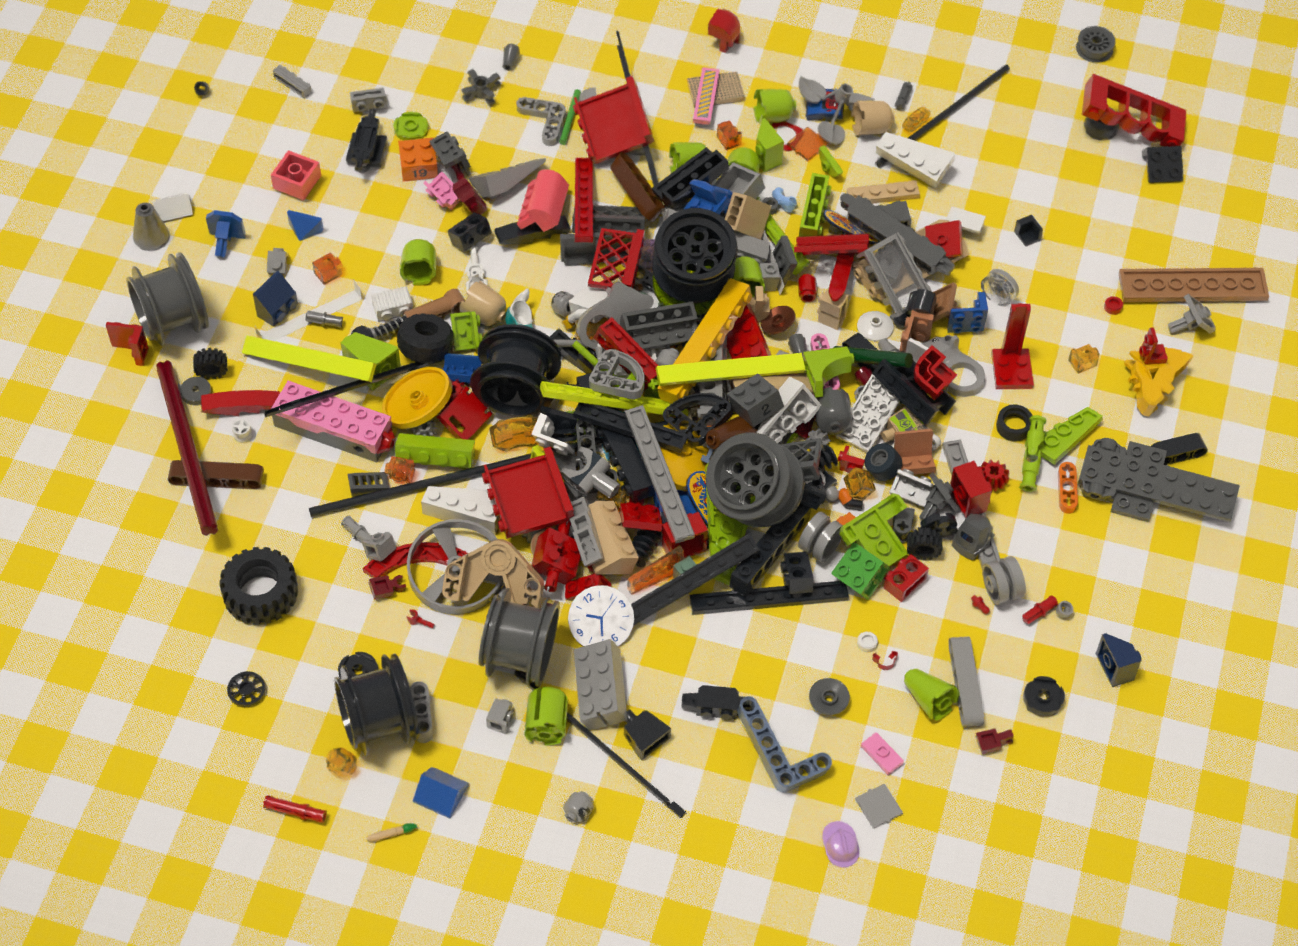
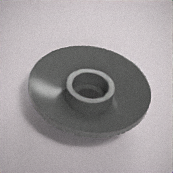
M833 678L818 680L812 685L809 692V701L812 707L825 715L841 713L848 706L850 699L847 687L841 681ZM830 698L832 701H826L825 699Z

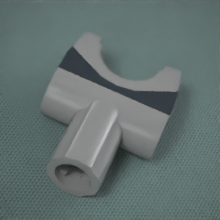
M580 447L577 454L584 460L585 467L578 471L562 468L560 471L561 476L573 489L582 495L587 496L594 487L608 498H613L617 494L620 484L605 474L611 467L609 462L596 452Z

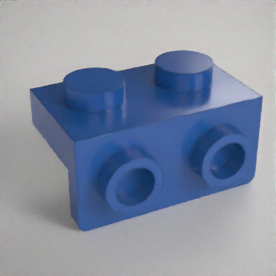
M446 353L443 370L452 381L458 379L460 382L470 384L472 373L482 363L478 356Z

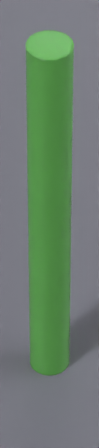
M575 89L559 141L562 145H565L575 115L573 105H575L574 97L579 101L581 93L579 89Z

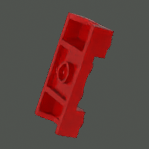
M746 304L742 315L735 321L733 329L726 335L732 359L771 356L751 304Z

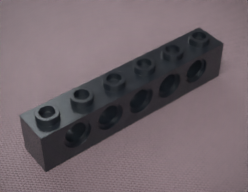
M799 504L789 518L771 526L757 542L760 551L743 560L732 572L729 587L746 597L809 521L811 508Z

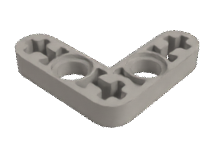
M519 98L516 103L517 111L523 115L546 118L542 132V142L547 146L555 145L558 142L566 116L565 106L561 103L540 99ZM538 107H545V108H546V109L543 110V111L537 110ZM552 122L558 123V125L555 127L550 126L549 124Z

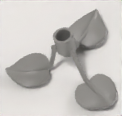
M802 76L799 79L800 93L811 103H819L820 99L826 100L835 94V100L839 103V106L831 123L823 121L818 125L819 135L833 145L840 144L845 137L844 129L839 125H834L844 103L849 105V110L852 112L854 102L875 100L866 95L853 93V88L846 83L842 84L839 89L835 88L833 92L826 95V90L820 83Z

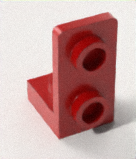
M1154 327L1149 328L1144 337L1143 344L1139 348V354L1143 358L1144 364H1163L1168 360L1164 344H1157L1158 339Z
M591 574L565 583V599H575L582 591L593 586L611 587V582L601 574Z

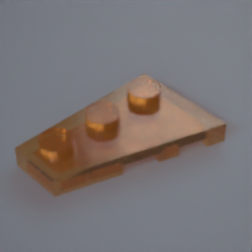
M681 545L629 577L627 589L632 595L672 577L673 565L684 559V550Z

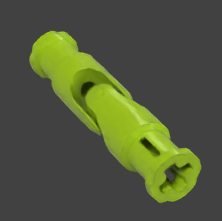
M1033 415L1029 419L1031 425L1026 439L1028 448L1025 450L1022 466L1023 480L1019 488L1027 492L1037 490L1035 483L1036 477L1039 475L1041 463V447L1045 435L1043 428L1047 419L1038 415ZM1027 457L1030 458V460H1033V461L1036 460V461H1035V462H1028V461H1027Z

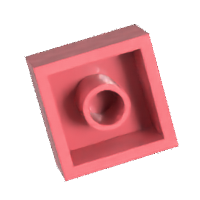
M289 150L271 173L273 189L301 200H305L321 177L320 163L318 161Z

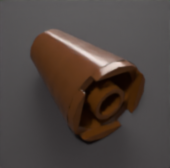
M739 416L708 431L706 443L711 449L716 450L723 442L735 435L748 432L757 433L758 430Z

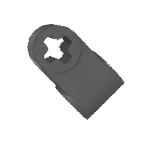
M906 508L893 517V531L902 544L907 543V535H909L912 528L915 511L913 508Z

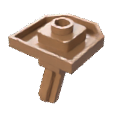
M954 282L933 292L937 298L933 322L944 317L949 319L951 309L960 308L956 306L955 294L957 284Z

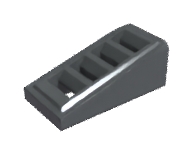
M386 472L347 474L352 497L389 488ZM378 479H382L383 484H379ZM372 480H374L375 485H371Z

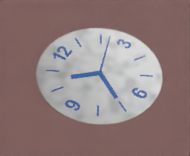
M593 586L582 591L573 600L569 609L568 623L572 635L583 646L611 639L619 646L628 638L632 631L634 613L631 603L619 590L609 586Z

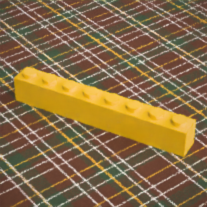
M731 278L728 280L673 364L705 362L714 358L716 350L724 343L725 336L733 329L735 321L742 315L744 307L752 299L749 284ZM697 383L658 386L659 397L661 400L672 404L678 399L688 396L691 388Z

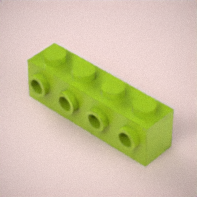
M812 173L799 237L822 235L823 226H820V223L825 221L823 210H827L829 199H826V196H830L832 187L829 185V175Z
M399 433L395 444V461L402 463H420L421 465L430 464L466 469L472 467L475 456V440Z

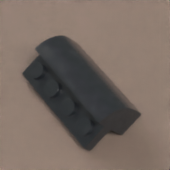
M706 147L652 187V192L664 203L667 210H676L695 195L689 185L692 180L696 179L706 181L709 184L729 170L728 160L717 149L711 152Z

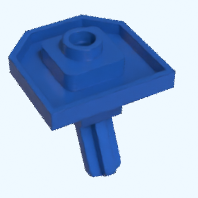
M214 210L207 214L206 222L209 234L215 235L217 239L215 256L225 257L227 243L231 240V237L241 239L246 237L243 219L233 212Z

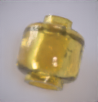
M343 747L332 749L326 757L327 769L341 778L352 775L357 769L356 756Z

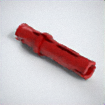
M269 795L265 797L263 802V808L300 817L301 820L308 819L323 823L327 815L326 810L310 807L309 804H298Z

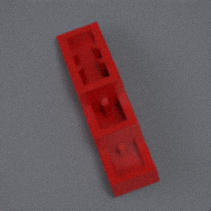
M238 390L201 395V413L239 416L240 412L259 413L261 409L268 410L272 408L280 391Z

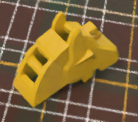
M1164 347L1168 357L1166 363L1144 364L1139 351H1130L1129 355L1134 360H1125L1124 365L1131 371L1128 383L1132 382L1134 385L1132 389L1136 391L1137 408L1142 415L1149 417L1158 409V403L1163 405L1168 400L1165 393L1170 394L1175 389L1171 383L1188 367L1194 355L1179 349Z

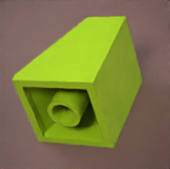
M357 332L345 337L341 342L343 356L375 363L374 375L401 367L399 348L397 346ZM388 379L367 386L373 391Z

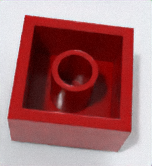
M975 461L954 467L950 482L954 491L951 493L955 497L965 518L971 513L981 514L987 512L993 490L990 482H987L984 478L982 468L978 467Z

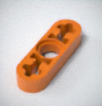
M1063 462L1058 470L1059 508L1062 512L1068 514L1073 513L1078 504L1076 466L1073 463ZM1065 469H1067L1068 472H1069V477H1068V478H1066V471H1065ZM1063 485H1071L1073 490L1067 491L1063 488ZM1067 497H1070L1069 503L1071 506H1068L1066 503Z

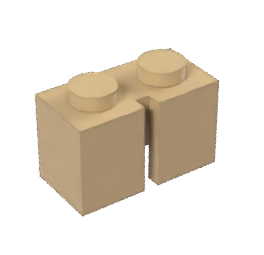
M829 287L825 293L822 292L818 300L820 303L817 314H819L818 322L838 330L846 318L849 295L844 294L838 301L834 302L829 296Z

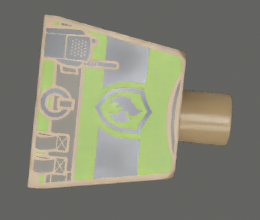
M905 407L888 418L887 430L881 432V437L886 443L894 440L895 432L929 428Z

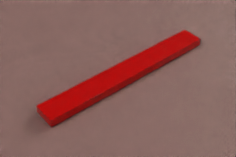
M575 158V242H593V159Z

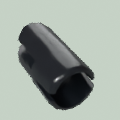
M554 429L551 438L562 442L577 440V435H564L575 433L576 429ZM567 443L571 448L578 446L577 443Z

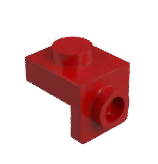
M846 445L844 452L840 451L838 456V462H840L839 470L848 472L851 475L861 476L865 460L848 455L850 446Z

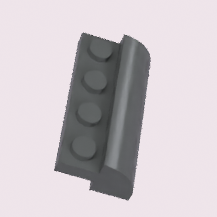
M692 301L622 313L620 326L643 350L687 343L697 329L696 320L698 318Z

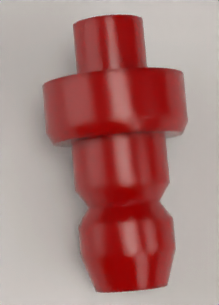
M973 595L971 597L974 607H978L986 615L990 612L989 607L985 605L981 596Z

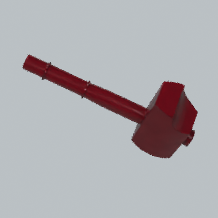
M459 163L451 166L458 180L453 184V192L470 214L476 212L481 215L486 212V203L469 181L465 179Z

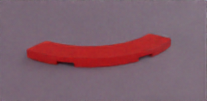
M421 542L414 552L411 564L431 562L448 566L449 558L439 543ZM412 543L396 547L382 561L371 560L362 568L363 572L371 578H377L407 565V557ZM455 547L457 556L462 557L468 554L466 551Z

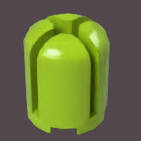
M543 687L534 689L529 694L524 736L532 743L533 739L545 742L544 746L561 743V739L565 737L568 711V698L564 692L554 687Z

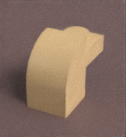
M756 286L755 296L752 297L750 304L759 322L768 317L770 306L769 297H767V294H763V286Z

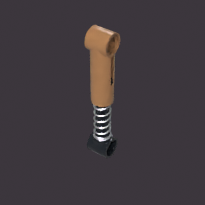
M451 289L441 298L403 312V317L398 316L396 320L386 321L384 325L380 324L379 327L367 328L366 326H358L351 334L357 332L378 340V338H383L385 335L389 336L392 332L395 334L400 324L406 318L415 314L426 313L442 317L450 313H462L459 307L461 301L465 302V299L458 289Z

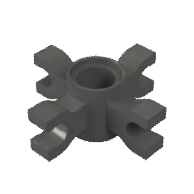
M474 69L467 71V74L470 76L468 81L473 86L461 89L464 94L462 99L467 102L475 96L478 99H485L489 106L495 104L493 99L495 94L489 89L501 86V83L498 81L500 79L499 74L496 72L487 78L485 76H478Z

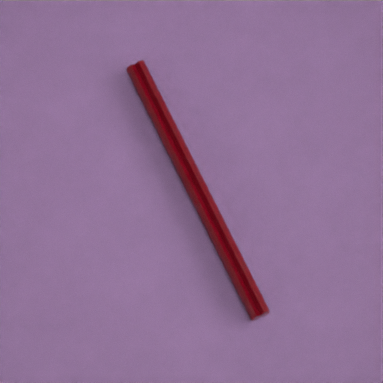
M166 360L164 363L160 361L156 365L157 373L200 529L204 536H208L210 533L216 534L218 532V525L172 362Z

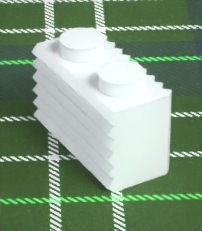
M407 286L371 295L372 305L378 321H388L392 317L403 316V312L413 309V303Z

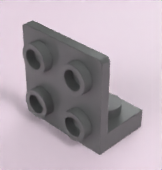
M446 131L429 141L445 169L459 162L467 176L471 174L468 169L471 167L470 163L466 158L464 150L458 146L459 143L455 136L451 137L449 132Z

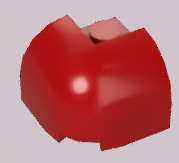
M718 8L708 22V35L720 39L719 51L726 53L734 43L739 44L741 26L737 15L727 9Z
M931 345L917 361L914 367V379L922 391L933 400H936L957 377V374L943 363L946 356Z

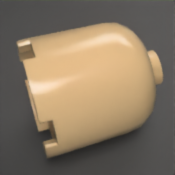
M857 101L853 103L851 116L855 117V124H852L855 135L883 134L890 129L892 122L895 120L894 112H892L889 104L884 101Z
M476 281L466 292L469 295L466 301H461L459 309L461 312L475 311L476 315L480 317V323L485 326H492L498 321L501 322L506 316L505 298L482 281H479V283Z

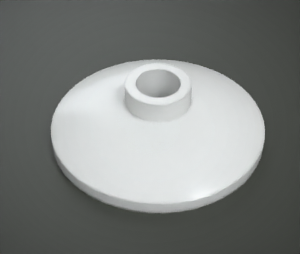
M879 311L866 312L857 321L858 332L867 340L873 342L889 338L894 329L891 318Z

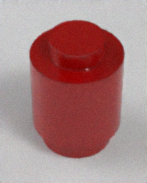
M804 274L798 279L799 297L802 301L811 302L815 300L817 295L816 278L811 274Z

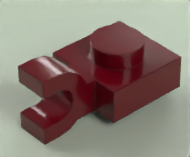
M996 728L978 732L975 737L981 754L1001 750V744H1012L1014 735L1011 729L997 733Z

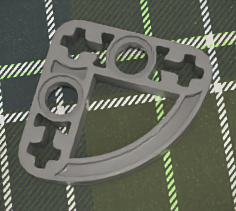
M609 349L602 353L589 376V387L593 391L628 399H638L644 391V372L640 364L628 354ZM618 364L628 368L635 376L636 381L612 376Z

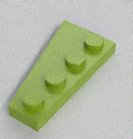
M1086 407L1068 417V420L1064 423L1059 422L1054 425L1053 429L1047 432L1043 431L1045 435L1041 447V457L1055 465L1102 422L1103 416ZM1025 441L1026 448H1028L1027 441Z

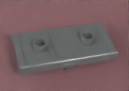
M600 232L593 233V242H575V234H560L561 262H564L565 265L593 264ZM604 235V239L607 242L614 239L612 236ZM624 238L622 239V241L624 244H627L631 242L632 239ZM616 242L613 245H611V247L614 250H616L619 247H621V245L618 242ZM608 248L600 251L603 255L610 253ZM625 250L618 253L621 258L628 255ZM615 256L607 259L609 262L618 261Z

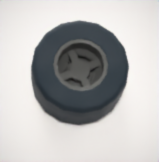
M886 443L873 446L867 452L864 459L868 472L880 481L892 479L897 475V470H901L902 467L900 454L891 445Z

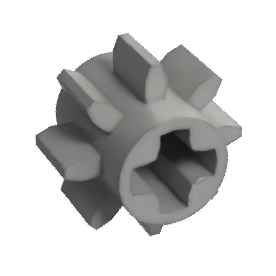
M427 421L422 425L413 427V434L433 436V434H437V427H434V421Z
M820 428L809 432L808 435L810 437L806 439L821 438L823 442L822 447L831 442L828 438V433L822 432ZM812 446L808 449L813 450L816 446Z

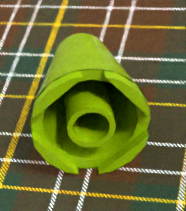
M910 669L904 676V684L932 720L939 721L946 717L953 710L951 708L953 702L957 704L960 692L954 685L920 669Z

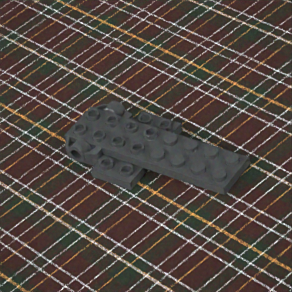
M1102 438L1097 439L1092 446L1088 445L1077 485H1081L1082 494L1096 500L1113 502L1111 512L1149 522L1153 503L1156 502L1231 522L1240 485L1166 466L1164 461L1167 451L1129 441L1126 450L1125 447L1119 445L1114 439Z

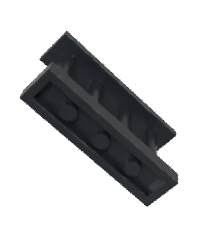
M886 359L882 360L872 374L925 425L930 423L939 410L946 415L956 403V400L945 390L936 400H933L919 388L914 379V367L916 365L914 360L910 368L894 367Z

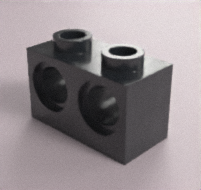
M476 212L447 230L452 245L463 251L468 250L492 233L488 219Z
M807 551L784 553V561L780 562L781 573H785L783 575L784 586H788L789 594L813 592V573Z

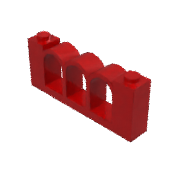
M1093 74L1086 82L1082 108L1083 116L1096 121L1100 119L1103 123L1110 126L1119 124L1124 131L1130 134L1141 132L1145 139L1154 143L1160 142V146L1163 147L1180 146L1184 142L1187 110L1096 74ZM1107 98L1119 102L1118 112L1113 111L1108 106ZM1129 107L1140 111V121L1131 116ZM1151 115L1162 119L1161 129L1153 125Z

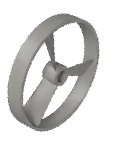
M463 519L444 520L426 528L412 543L407 557L408 580L415 595L428 607L447 614L470 613L486 606L493 600L504 583L502 576L488 574L485 580L495 582L497 585L481 600L463 606H449L435 602L442 593L445 574L423 592L418 589L411 575L410 566L414 552L421 542L433 533L449 558L447 565L461 557L457 556L450 528H466L484 535L490 541L497 539L490 530L476 522ZM453 565L452 571L455 574H460V568Z

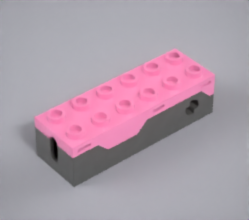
M287 381L272 408L319 393L320 391ZM334 396L272 415L274 426L376 463L383 452L390 451L394 447L396 440L393 434L391 416Z

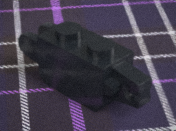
M702 685L698 688V693L682 694L681 708L696 711V716L703 718L737 719V708L744 697L739 696V691L736 688ZM743 705L746 711H752L751 706Z

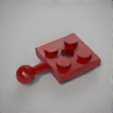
M631 497L626 504L620 503L619 512L623 527L654 531L662 530V520L658 507L650 504L643 506L644 499L633 503Z

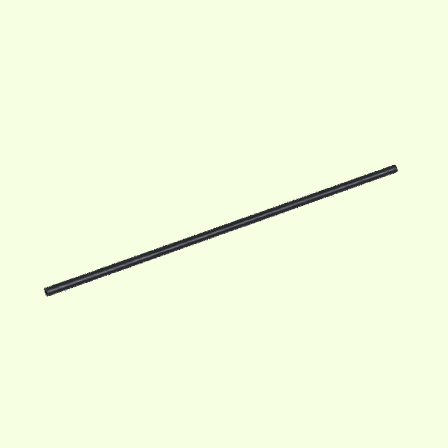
M693 416L692 421L696 423L698 418ZM665 421L655 423L661 426L668 425ZM595 437V447L602 446V439ZM584 444L582 447L590 448L591 446ZM531 453L485 465H487L488 470L530 459ZM484 465L310 507V516L314 517L424 490L428 486L436 487L481 476V473H484Z

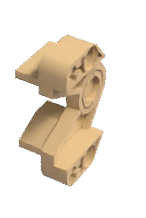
M495 539L454 560L446 567L442 593L449 600L469 601L490 573L503 577L506 589L510 588L511 602L530 606L527 603L531 600V596H534L531 604L535 605V608H540L544 580L532 567L533 565H530L509 541ZM453 565L460 568V574H455L452 571ZM530 581H535L538 584L537 590L530 587ZM453 584V588L457 590L455 593H452V589H449Z

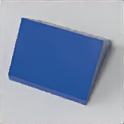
M431 767L421 774L413 803L450 819L469 783Z

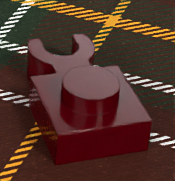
M388 575L369 579L368 583L374 600L393 596L394 590L397 592L405 591L406 584H397L402 582L403 576L397 575L392 580L389 579Z

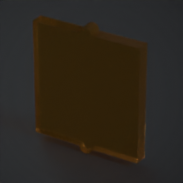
M806 127L787 142V145L806 161H809L819 153V147L823 145L827 147L829 144L820 137L819 133H815L809 127Z

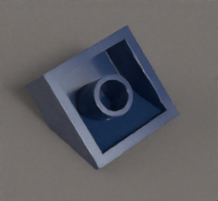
M276 271L253 293L257 317L273 327L278 322H281L298 304L296 292L279 271Z
M1107 633L1102 634L1095 654L1111 686L1114 687L1134 681L1142 661L1139 651H1136L1133 644Z

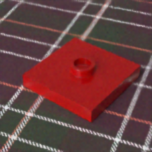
M960 220L925 226V237L934 245L941 246L945 250L947 258L963 256Z

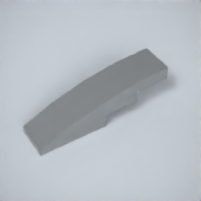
M581 497L571 502L574 517L570 518L582 561L584 566L588 567L602 560L603 554L589 504L585 497Z

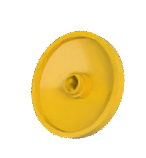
M424 367L414 370L399 379L387 392L382 404V413L391 416L392 426L395 428L408 429L422 425L435 417L449 401L452 393L451 379L444 370L437 367Z
M664 425V427L673 429L669 425ZM680 426L681 430L687 429L686 427ZM694 431L692 432L694 438H700V435L698 436ZM688 441L682 453L660 447L676 489L687 491L686 481L688 477L696 471L705 472V465L707 463L701 461L702 455L707 456L709 448L706 446H694Z

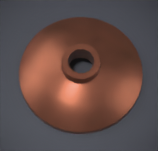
M778 306L771 309L768 317L761 320L762 330L767 334H778L787 330L795 321L796 315L794 310L789 306Z

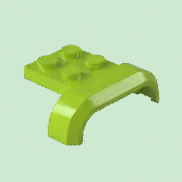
M893 493L840 527L839 535L847 546L856 542L890 566L907 555L908 552L887 521L906 509L907 505L900 495Z

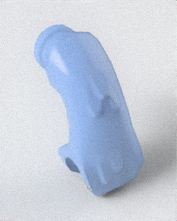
M777 187L773 190L772 197L778 201V204L785 211L792 212L797 205L796 198L784 196L783 189Z

